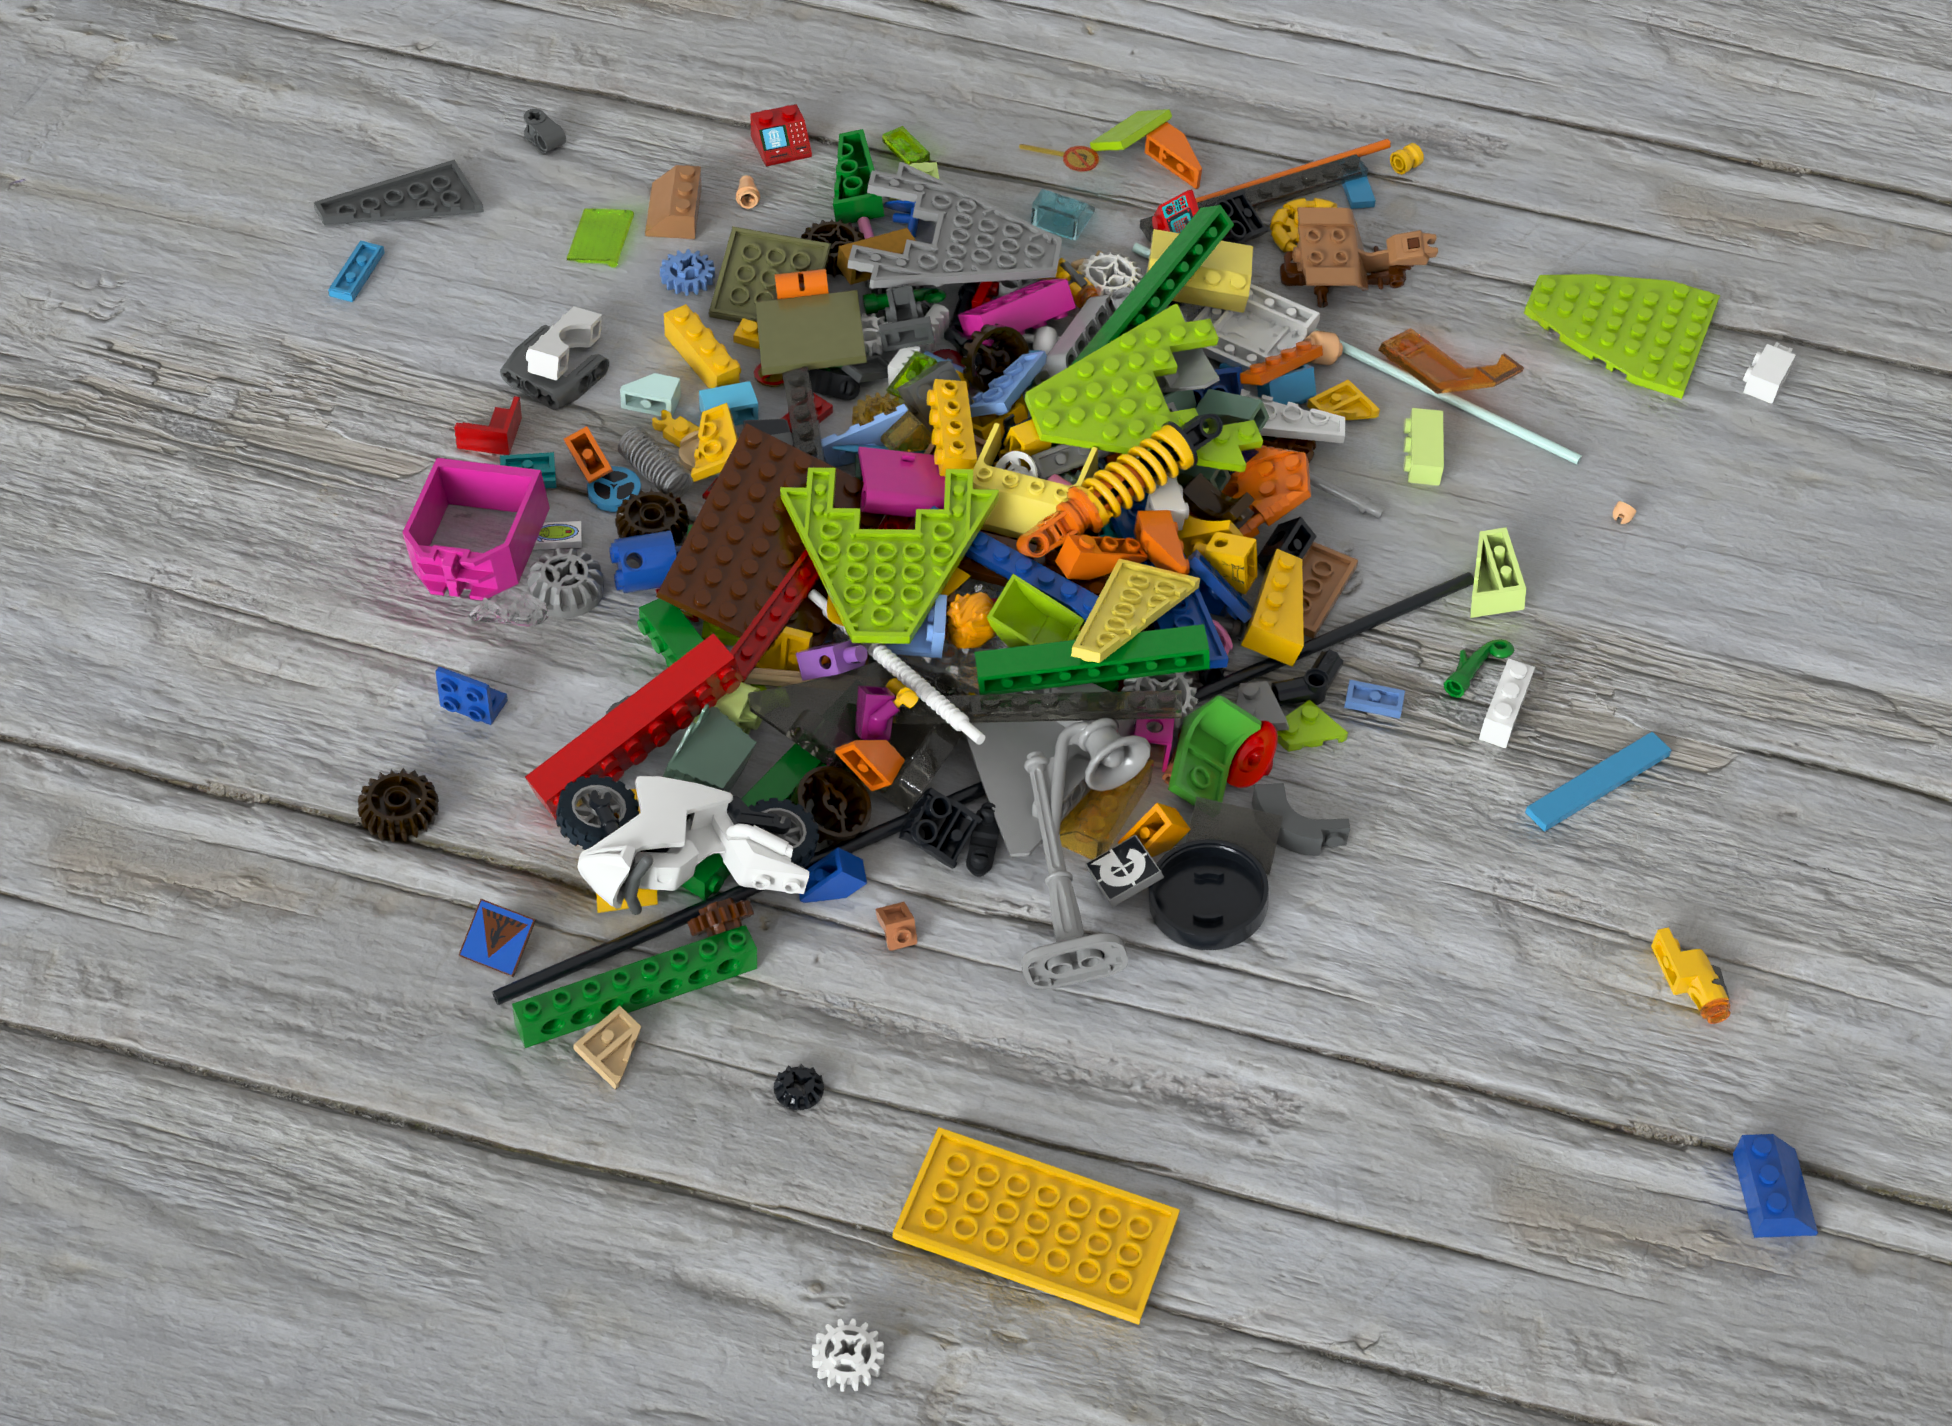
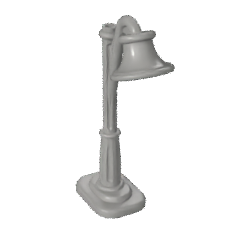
M1110 718L1098 719L1092 723L1082 721L1069 725L1058 736L1055 756L1047 758L1043 752L1035 751L1027 755V760L1024 763L1025 770L1030 773L1049 875L1045 878V884L1049 886L1051 915L1056 938L1055 943L1034 948L1022 957L1021 966L1026 982L1030 987L1036 989H1054L1117 974L1128 965V956L1124 942L1118 935L1097 933L1084 936L1081 915L1071 883L1073 875L1066 871L1059 834L1068 749L1071 745L1076 744L1083 751L1089 752L1091 760L1085 771V782L1091 789L1098 791L1111 790L1127 783L1143 769L1150 757L1151 745L1146 738L1136 735L1121 736L1117 732L1116 722Z

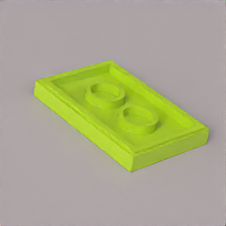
M1170 109L1137 111L1089 144L1092 151L1124 150L1170 120L1172 114Z

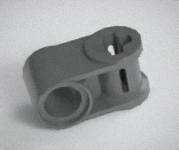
M529 109L524 113V121L526 122L524 136L541 153L545 154L566 143V135L561 126L551 120L542 110Z

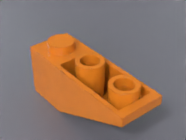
M1170 510L1138 511L1134 535L1141 548L1147 554V559L1157 568L1188 575L1190 569L1189 560L1184 558V544L1178 538V524L1173 522Z
M1068 535L1055 562L1067 579L1091 580L1112 573L1119 558L1142 563L1147 560L1148 556L1141 548L1140 543L1133 538Z

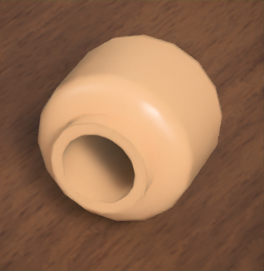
M1316 330L1304 340L1311 341L1312 345H1322L1323 356L1310 361L1313 364L1332 365L1341 356L1343 346L1338 336L1332 332Z

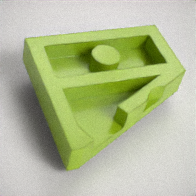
M1308 700L1285 716L1289 730L1277 731V743L1288 752L1301 750L1304 747L1322 746L1323 741L1337 739L1339 743L1344 742L1348 736L1346 730L1311 700Z

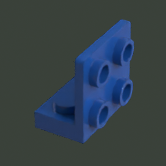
M438 667L435 671L440 706L447 711L457 712L470 717L474 721H481L492 725L508 701L506 693L490 688L486 683L442 667Z

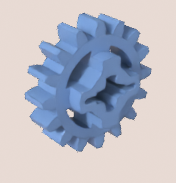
M687 249L686 253L683 254L678 250L676 256L668 254V260H662V266L660 267L662 285H667L668 291L675 289V294L677 295L681 291L685 292V296H688L689 292L692 291L698 295L699 289L707 291V285H713V279L715 278L713 260L708 261L707 254L700 256V251L698 250L695 253H691L690 249Z

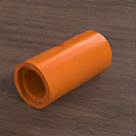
M826 269L775 274L777 299L829 293Z

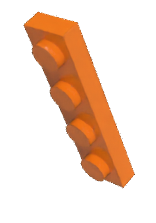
M1301 341L1296 343V346L1293 348L1283 349L1281 354L1267 357L1265 362L1250 365V369L1240 373L1241 384L1262 386L1323 356L1322 345H1312L1311 341Z

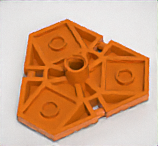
M1264 445L1261 448L1241 451L1246 462L1245 472L1228 470L1231 478L1222 490V493L1232 498H1239L1248 492L1255 499L1249 506L1254 514L1239 529L1244 537H1255L1260 533L1257 528L1264 522L1268 526L1272 525L1311 497L1309 461L1306 453ZM1189 511L1190 516L1199 519L1192 512Z

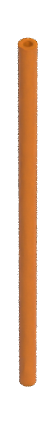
M1384 139L1195 199L1199 208L1242 189L1247 193L1391 147L1389 139Z

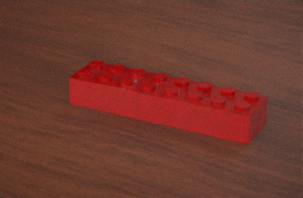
M714 633L526 775L525 778L536 797L556 820L560 793L562 790L565 791L566 785L572 781L574 783L581 776L590 778V775H598L601 778L609 776L613 778V781L617 782L631 766L642 763L647 758L648 753L656 747L664 746L674 733L689 727L694 718L701 714L706 704L709 705L710 709L725 694H731L738 689L740 683L744 680L735 657Z

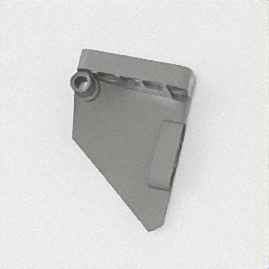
M1093 683L987 696L972 724L985 735L984 742L978 745L967 735L966 737L988 801L996 806V808L992 807V810H995L994 817L1011 857L1030 855L1043 842L1030 773L1024 768L1027 755L1031 752L1040 751L1047 758L1055 756L1056 742L1059 734L1069 725L1082 721L1092 723L1098 719L1110 718L1116 722L1118 734L1123 737L1134 735V709L1127 699ZM1076 744L1071 745L1068 749L1061 821L1091 790L1085 782V771L1091 757L1089 752L1083 751Z

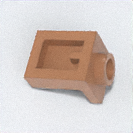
M905 902L876 908L877 920L885 932L887 947L890 951L917 944L915 919Z

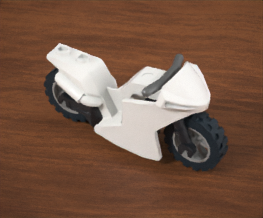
M590 775V778L581 776L576 779V782H569L566 785L565 791L562 790L556 810L557 827H561L560 833L564 838L568 837L572 845L583 846L582 849L585 850L580 854L578 860L580 875L601 898L616 909L621 908L625 898L631 913L634 915L640 914L642 906L637 897L638 889L674 891L693 877L697 864L714 853H720L724 864L740 886L758 890L782 891L790 894H804L809 871L804 868L814 856L819 840V834H817L819 828L817 822H813V815L810 812L806 813L802 805L792 804L791 800L784 799L779 801L778 798H769V801H764L762 799L757 801L755 806L751 804L748 807L739 797L724 791L723 788L715 789L698 783L661 776H639L636 778L635 786L638 800L634 799L635 794L631 789L627 790L623 782H615L612 777L605 776L601 778L598 775ZM581 804H585L588 808L578 806ZM614 813L619 815V819L614 816ZM579 815L587 817L585 819H582ZM796 836L799 842L790 837Z

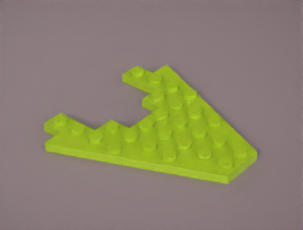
M1174 304L1027 391L1025 402L1040 441L1089 449L1096 447L1102 451L1127 454L1130 448L1139 446L1142 440L1150 438L1152 433L1161 430L1162 425L1167 421L1174 422L1181 427L1195 416H1198L1195 408L1170 412L1155 377L1176 374L1178 366L1173 357V352L1217 345L1219 337L1211 319L1185 322L1178 304ZM1255 420L1223 425L1222 432L1218 437L1196 451L1198 456L1197 465L1245 472L1246 462L1241 451L1261 448L1263 444V439ZM1203 427V430L1207 433L1209 428L1204 429Z
M808 468L806 488L780 487L781 499L852 643L910 644L934 606L935 600L942 593L999 500V490L973 489V469H946L944 509H916L915 530L860 529V508H834L836 468Z

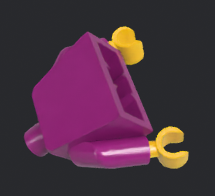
M897 678L890 679L885 687L858 685L855 733L863 740L889 741L893 716L900 711L899 707L902 704L912 708L918 701L917 693L903 685Z

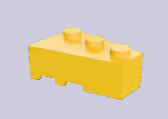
M1031 419L1010 428L1003 442L1005 448L999 451L998 456L1001 458L1011 451H1021L1031 457L1050 449L1051 442L1040 441L1034 422ZM1020 459L1021 466L1026 467L1030 471V465L1025 460ZM1011 462L1006 466L1005 470H1007L1009 466L1012 465Z

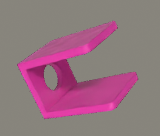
M1138 709L1134 735L1146 738L1149 743L1164 745L1162 772H1165L1172 746L1175 714ZM1150 722H1158L1162 725L1163 730L1159 733H1153L1147 729L1146 725Z

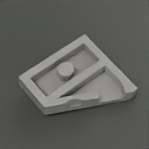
M1268 681L1240 683L1237 706L1260 721H1269L1275 726L1277 731L1289 730L1286 717Z

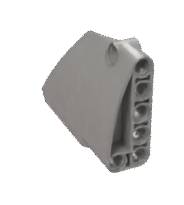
M1130 287L1118 289L1111 295L1090 297L1046 357V368L1050 378L1068 368L1131 293L1132 289ZM1202 348L1173 352V357L1178 366L1176 374L1155 377L1162 393L1205 389L1220 380Z

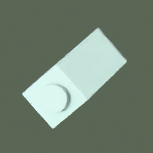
M654 373L621 386V408L661 416L662 410H667L673 417L681 398L680 378Z

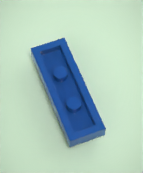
M1197 549L1188 556L1189 572L1192 576L1201 578L1208 585L1206 587L1208 592L1216 600L1220 598L1227 605L1225 607L1227 612L1235 620L1239 618L1243 623H1246L1253 616V608Z

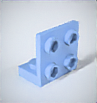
M940 594L934 606L910 644H885L887 649H890L892 653L897 655L942 659L947 595Z

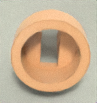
M1618 501L1612 513L1615 521L1620 517L1622 518L1620 524H1627L1633 519L1637 511L1632 506Z

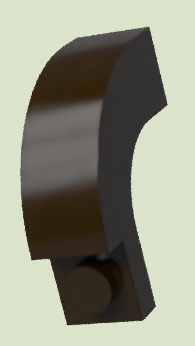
M1201 473L1193 477L1183 488V500L1185 503H1188L1189 511L1201 520H1231L1240 529L1254 514L1249 506L1255 499L1248 492L1239 498L1229 497L1214 487Z

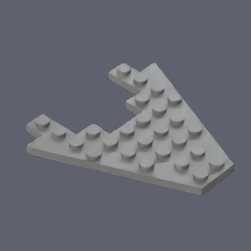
M904 162L899 163L897 175L872 170L867 193L880 197L900 199L901 201H916L913 218L937 222L932 244L907 239L903 254L852 245L847 268L872 273L869 288L903 287L906 284L909 286L933 285L941 287L944 284L1056 277L1062 245L1061 238Z

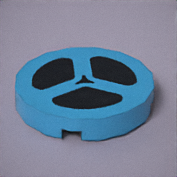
M611 466L612 472L590 484L587 483V493L591 503L597 504V508L603 511L617 512L618 507L622 504V500H629L630 493L634 495L639 494L641 483L639 477L633 471L625 467Z

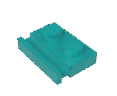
M554 452L500 455V465L541 470L545 489L556 488Z

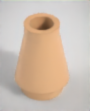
M745 175L739 180L736 201L741 207L750 209L759 202L760 193L754 183V179L751 176Z

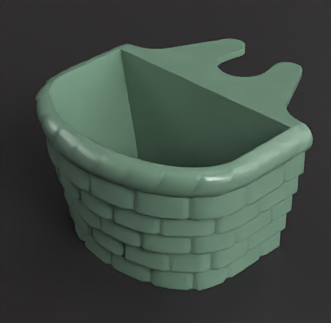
M706 704L701 711L698 721L690 724L676 752L668 762L662 777L698 783L715 789L723 788L724 791L730 792L745 769L757 742L751 739L750 735L743 732V729L736 726V723L729 720L728 716L721 713L717 707L709 709V705Z

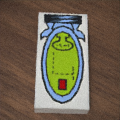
M581 521L544 522L533 550L582 548Z

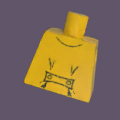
M1217 532L1208 544L1197 541L1192 553L1197 549L1236 591L1246 595L1257 578L1256 539Z

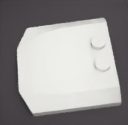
M1250 283L1249 298L1244 313L1205 307L1193 321L1210 318L1219 337L1217 345L1202 348L1206 356L1221 363H1227L1232 367L1241 366L1242 371L1250 369V365L1265 362V358L1281 354V350L1293 348L1296 346V343L1304 341L1307 336L1315 331L1320 320V313Z

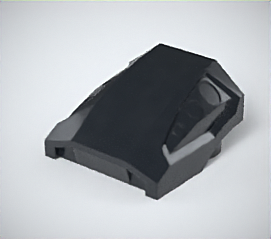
M1244 189L1228 194L1216 202L1205 206L1221 205L1234 223V226L1221 241L1242 244L1258 238L1269 231L1245 196L1246 192Z
M928 788L913 805L901 826L899 838L919 847L942 864L955 868L960 852L976 825L980 824L982 818L961 803L944 796L933 788Z

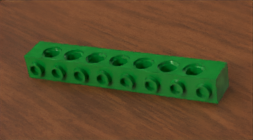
M743 925L512 1004L514 1023L524 1048H528L598 1024L618 1006H621L627 1013L755 970L757 969V947L747 926Z

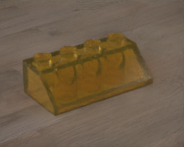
M1148 759L1146 765L1135 777L1119 787L1105 791L1091 789L1061 821L1059 834L1062 847L1091 860L1108 851L1151 783L1154 761Z

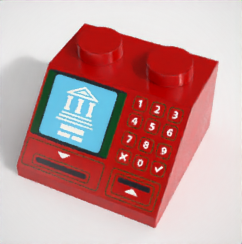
M797 104L750 113L751 138L766 167L812 157L805 120Z

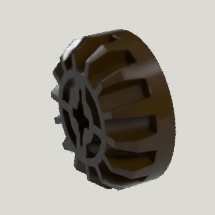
M986 324L980 329L981 332L974 331L971 334L973 342L966 343L964 349L968 350L967 357L961 358V364L966 366L963 370V376L969 380L971 388L985 393L990 389L988 384L993 379L1003 376V371L1022 354L1029 353L1024 337L1011 327L1001 324ZM985 340H994L991 346H984L982 344ZM975 358H976V361H977V364H978V366H977L976 369H975ZM982 369L993 371L987 375L979 374Z
M833 766L816 767L807 772L793 789L794 794L790 799L791 803L802 805L806 813H808L806 811L807 802L811 798L814 802L811 814L814 817L813 822L819 824L817 833L819 834L818 843L823 842L825 839L830 846H836L842 841L849 842L862 832L870 820L872 807L865 787L855 776L841 768Z

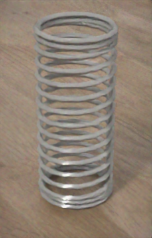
M632 428L621 437L618 443L620 455L631 463L659 491L663 488L664 493L668 494L667 491L675 488L682 481L685 473L687 474L686 480L672 493L678 492L686 483L685 488L674 497H682L689 490L693 482L691 472L685 469L676 458L670 455L643 428ZM635 432L634 434H632V435L627 439V441H626L625 444H624L623 451H622L621 447H622V444H623V442L625 441V439H626L631 433ZM642 432V435H639L630 443L627 449V453H625V447L628 441L634 435ZM643 436L642 440L634 446L631 452H629V449L631 448L632 444L637 439ZM647 444H649L648 447L642 452V454L637 457V455L639 454V452H640ZM650 448H652L651 452H649V454H648L644 459L641 460L642 456H643ZM656 451L655 455L647 463H645L646 459L650 457V455L653 452ZM660 454L659 458L651 466H649L650 462L653 461L654 458ZM663 458V461L654 470H652L654 465H656L658 461ZM667 461L666 465L658 473H656L657 470L662 466V464ZM671 465L670 468L666 471V473L659 477L661 473L666 469V467ZM672 469H674V471L672 472V474H671L667 479L663 480V479L665 478V476H666ZM682 474L680 480L673 487L669 488V485Z

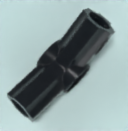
M1330 649L1322 651L1312 668L1307 670L1304 676L1273 682L1271 689L1280 707L1307 702L1308 700H1311L1315 705L1321 704L1325 700L1327 690L1342 668L1344 660L1339 657L1337 652Z

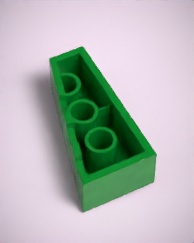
M864 130L840 133L836 182L834 186L835 196L833 198L835 222H839L842 219L843 223L847 224L849 222L855 223L861 217L869 219L884 217L882 197L867 193L872 170L875 171Z

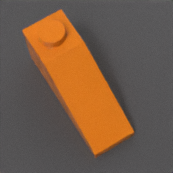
M1165 122L1146 135L1144 153L1189 185L1198 189L1200 187L1202 167L1184 133L1168 122Z

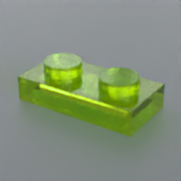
M903 126L883 134L882 142L902 162L911 165L912 163H923L930 160V152Z

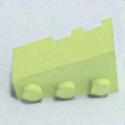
M1507 527L1480 531L1470 618L1524 610L1526 586Z

